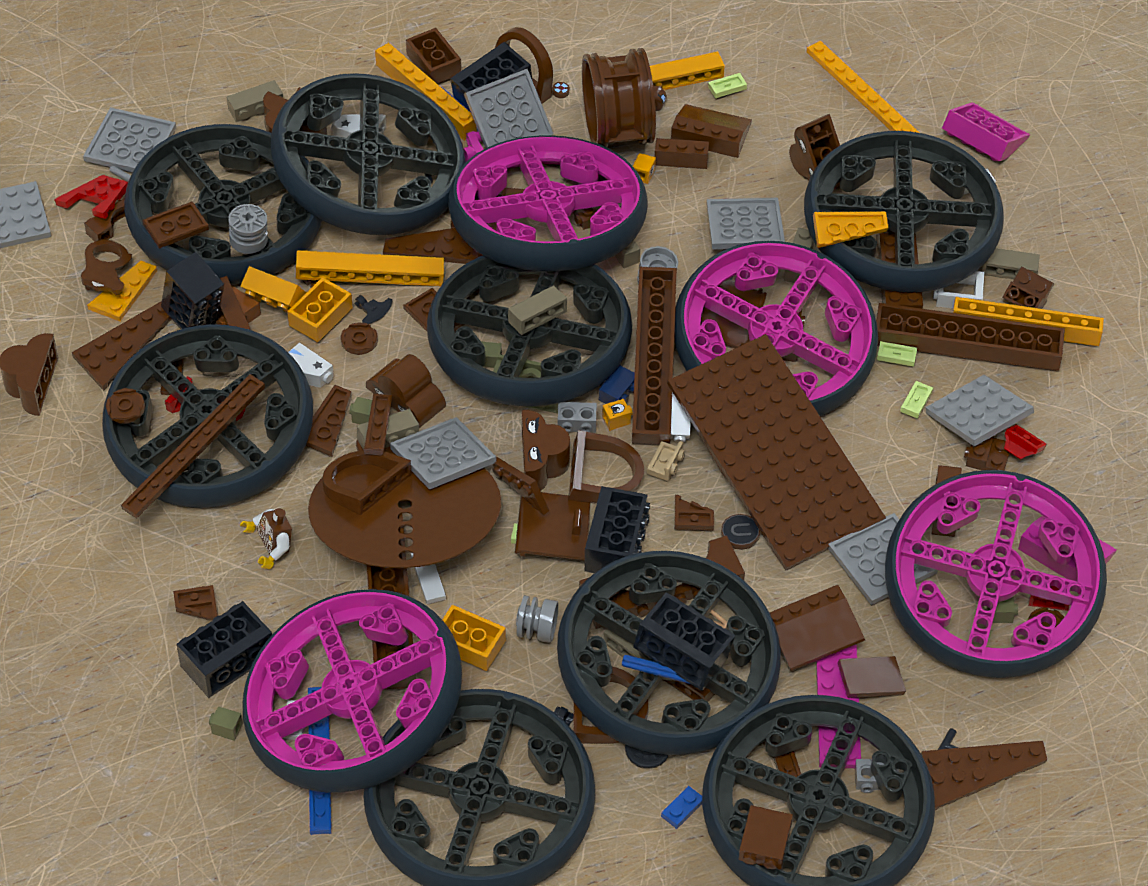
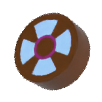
M557 82L553 85L552 94L555 97L565 98L569 95L570 87L567 83Z

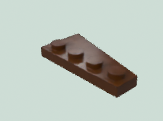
M337 385L333 386L313 416L312 428L305 446L333 456L352 397L350 390Z
M496 457V462L493 464L494 468L492 469L496 477L501 478L542 515L548 513V506L536 480Z

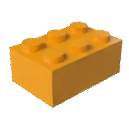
M250 266L240 286L245 290V294L251 296L256 301L261 302L262 300L273 308L278 306L286 313L307 293L294 283Z
M322 277L287 311L289 326L319 342L353 308L352 294Z
M451 605L442 620L454 636L461 660L487 671L506 642V627Z

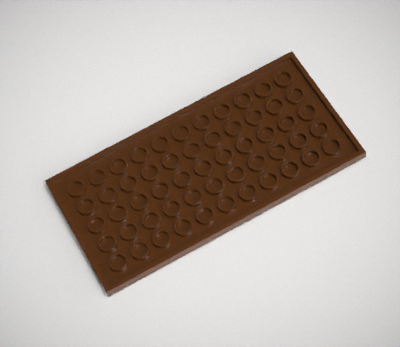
M766 334L668 380L669 388L785 571L828 550L829 543L848 534L859 532L886 519V516Z

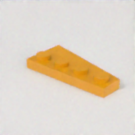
M814 212L813 214L817 248L888 230L886 212Z
M139 261L119 278L124 283V289L120 295L103 291L87 305L88 310L121 321L156 274L157 266Z

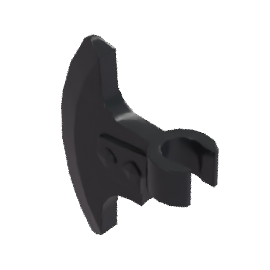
M359 295L355 298L356 302L354 303L356 307L363 309L367 313L362 323L371 324L386 315L391 308L392 299L388 298L383 302H377L372 299L367 302L362 295Z

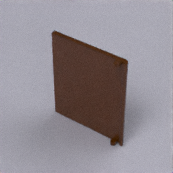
M727 279L718 286L758 308L763 307L767 296L766 292L763 293L762 288L741 291L736 288L735 281ZM703 307L700 326L707 319L716 321L725 345L737 348L750 342L747 329Z
M541 492L549 509L548 513L542 515L520 496L515 554L520 553V557H524L526 553L585 561L590 502L568 500V495Z

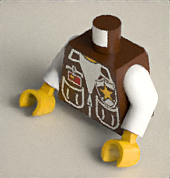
M281 508L275 510L268 509L254 517L252 522L242 521L240 523V526L246 527L243 531L244 533H253L255 526H257V531L270 555L269 557L261 556L258 563L262 564L261 568L267 570L273 567L274 560H278L283 554L289 553L292 527L285 516V510Z

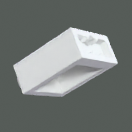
M976 271L966 279L958 282L959 284L974 285V295L943 292V288L934 290L933 299H937L936 307L953 308L955 297L983 300L984 272Z

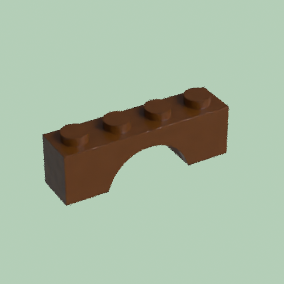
M125 198L119 200L113 210L108 211L106 219L94 216L84 222L86 234L94 242L109 240L114 237L113 225L119 219L126 217Z

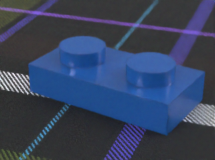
M688 786L661 812V817L678 829L702 805V795Z

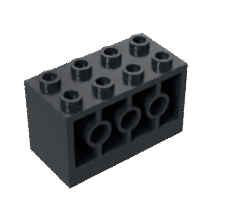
M503 42L450 78L453 97L470 111L464 96L465 93L525 69H528L533 81L531 64L508 44Z
M195 252L166 271L161 308L180 329L199 325H214L218 320L225 284Z
M601 486L585 547L584 572L595 573L615 560L641 553V543L645 540L646 535L645 527L648 526L650 518V503L647 502L648 494Z
M666 592L640 623L633 648L660 665L672 669L677 673L676 675L702 691L728 659L735 635Z
M242 601L237 605H233L222 615L216 616L210 623L199 627L190 636L182 638L176 644L180 667L204 694L210 698L250 671L259 651L272 636V631Z

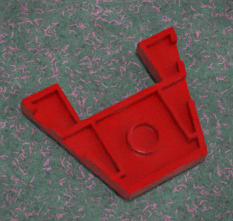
M101 175L55 198L54 201L57 206L69 208L79 199L98 203L92 209L93 216L106 219L108 211L114 209L116 200H120L126 193L128 181Z

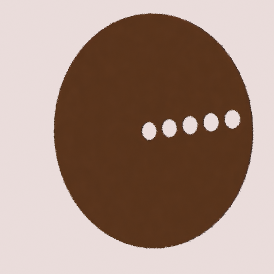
M390 447L384 448L385 452L396 455ZM354 465L337 473L333 481L340 487L361 493L388 471L375 465ZM485 468L432 489H428L411 471V476L362 515H359L327 497L323 489L322 477L311 493L308 512L311 526L319 539L327 547L345 558L377 567L412 568L449 560L481 542L497 522L501 510V496L496 481ZM407 500L412 503V506L403 509L398 507V503ZM402 513H409L412 515V519L401 521L398 519V516ZM401 526L413 528L412 532L408 534H402L398 531ZM408 538L413 541V544L408 547H402L398 542L401 539ZM409 551L413 553V557L409 560H402L399 558V554Z

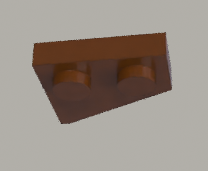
M675 494L674 529L714 531V510L702 507L694 501L689 503L681 499L680 495Z
M213 585L173 591L176 612L213 620L218 616Z

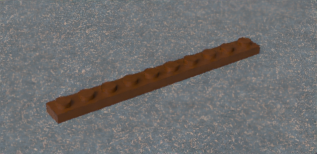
M249 374L121 504L122 509L137 519L265 389V383Z

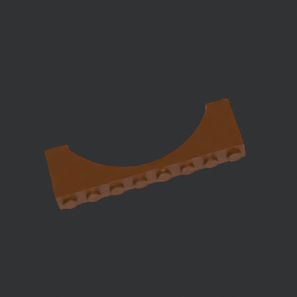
M723 536L710 540L706 559L724 566L744 580L745 571L728 537ZM588 578L579 580V587H580ZM682 583L676 586L674 596L679 601L685 603L688 600L694 599L701 588ZM625 589L609 599L635 616L641 617L646 616L657 604V602L635 604L629 599L630 591ZM594 620L592 621L595 629L605 628Z

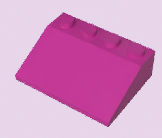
M973 102L949 110L942 129L947 131L948 135L958 137L962 143L972 145L978 152L986 153L992 160L998 162L1007 159L1030 136L1029 133Z
M1041 516L1021 535L1018 550L1066 579L1077 581V568L1074 556L1072 555L1068 564L1060 565L1054 561L1040 540L1038 531L1042 521L1046 519L1044 516ZM1044 528L1047 532H1053L1050 528ZM1064 533L1066 537H1072L1071 534ZM1099 539L1105 563L1107 564L1117 549ZM1059 551L1062 555H1068L1065 551Z

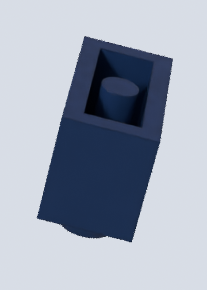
M619 365L599 389V401L608 404L624 399L627 403L629 395L634 393L635 372Z

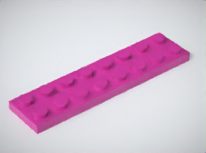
M857 644L816 661L817 695L841 697L859 703V697H847L837 663L839 659L857 658ZM818 726L819 767L824 762L838 730L837 728ZM859 736L845 768L855 769L856 759H861Z

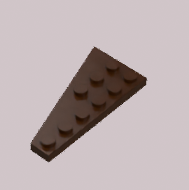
M497 222L487 223L488 226L497 231ZM456 228L385 238L383 255L444 258V262L466 264L483 256L465 242Z
M161 302L73 351L72 356L104 391L108 387L107 384L112 379L114 380L126 362L142 349L148 341H152L155 338V334L160 329H163L172 319L161 308Z
M1043 741L921 752L932 779L935 810L943 805L954 803L957 799L964 796H970L991 787L1001 780L1012 778L1013 775L1022 771L1025 772L1042 765L1047 761Z

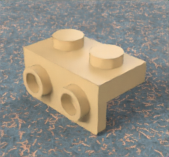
M661 441L647 468V474L666 481L669 480L671 475H675L678 468L677 463L679 460L682 461L685 455L683 442L679 441L678 445L674 446Z

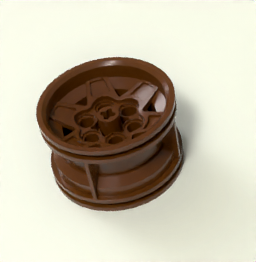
M638 48L637 51L636 49H630L627 55L615 57L598 56L597 53H592L591 56L584 54L582 58V92L590 141L606 148L608 144L637 140L639 144L653 143L656 134L655 96L651 69L645 50L643 48Z

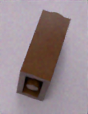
M751 805L739 850V860L750 865H763L768 869H781L793 814Z

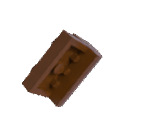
M1021 266L1002 298L1017 306L1042 309L1047 302L1046 299L1054 283Z

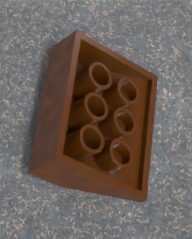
M685 104L675 117L671 127V139L709 142L708 151L738 158L752 119Z
M839 585L769 612L779 637L781 655L790 671L865 641L863 633Z

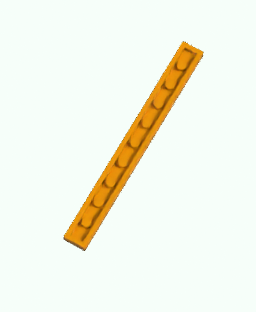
M822 41L807 47V53L890 131L920 133Z

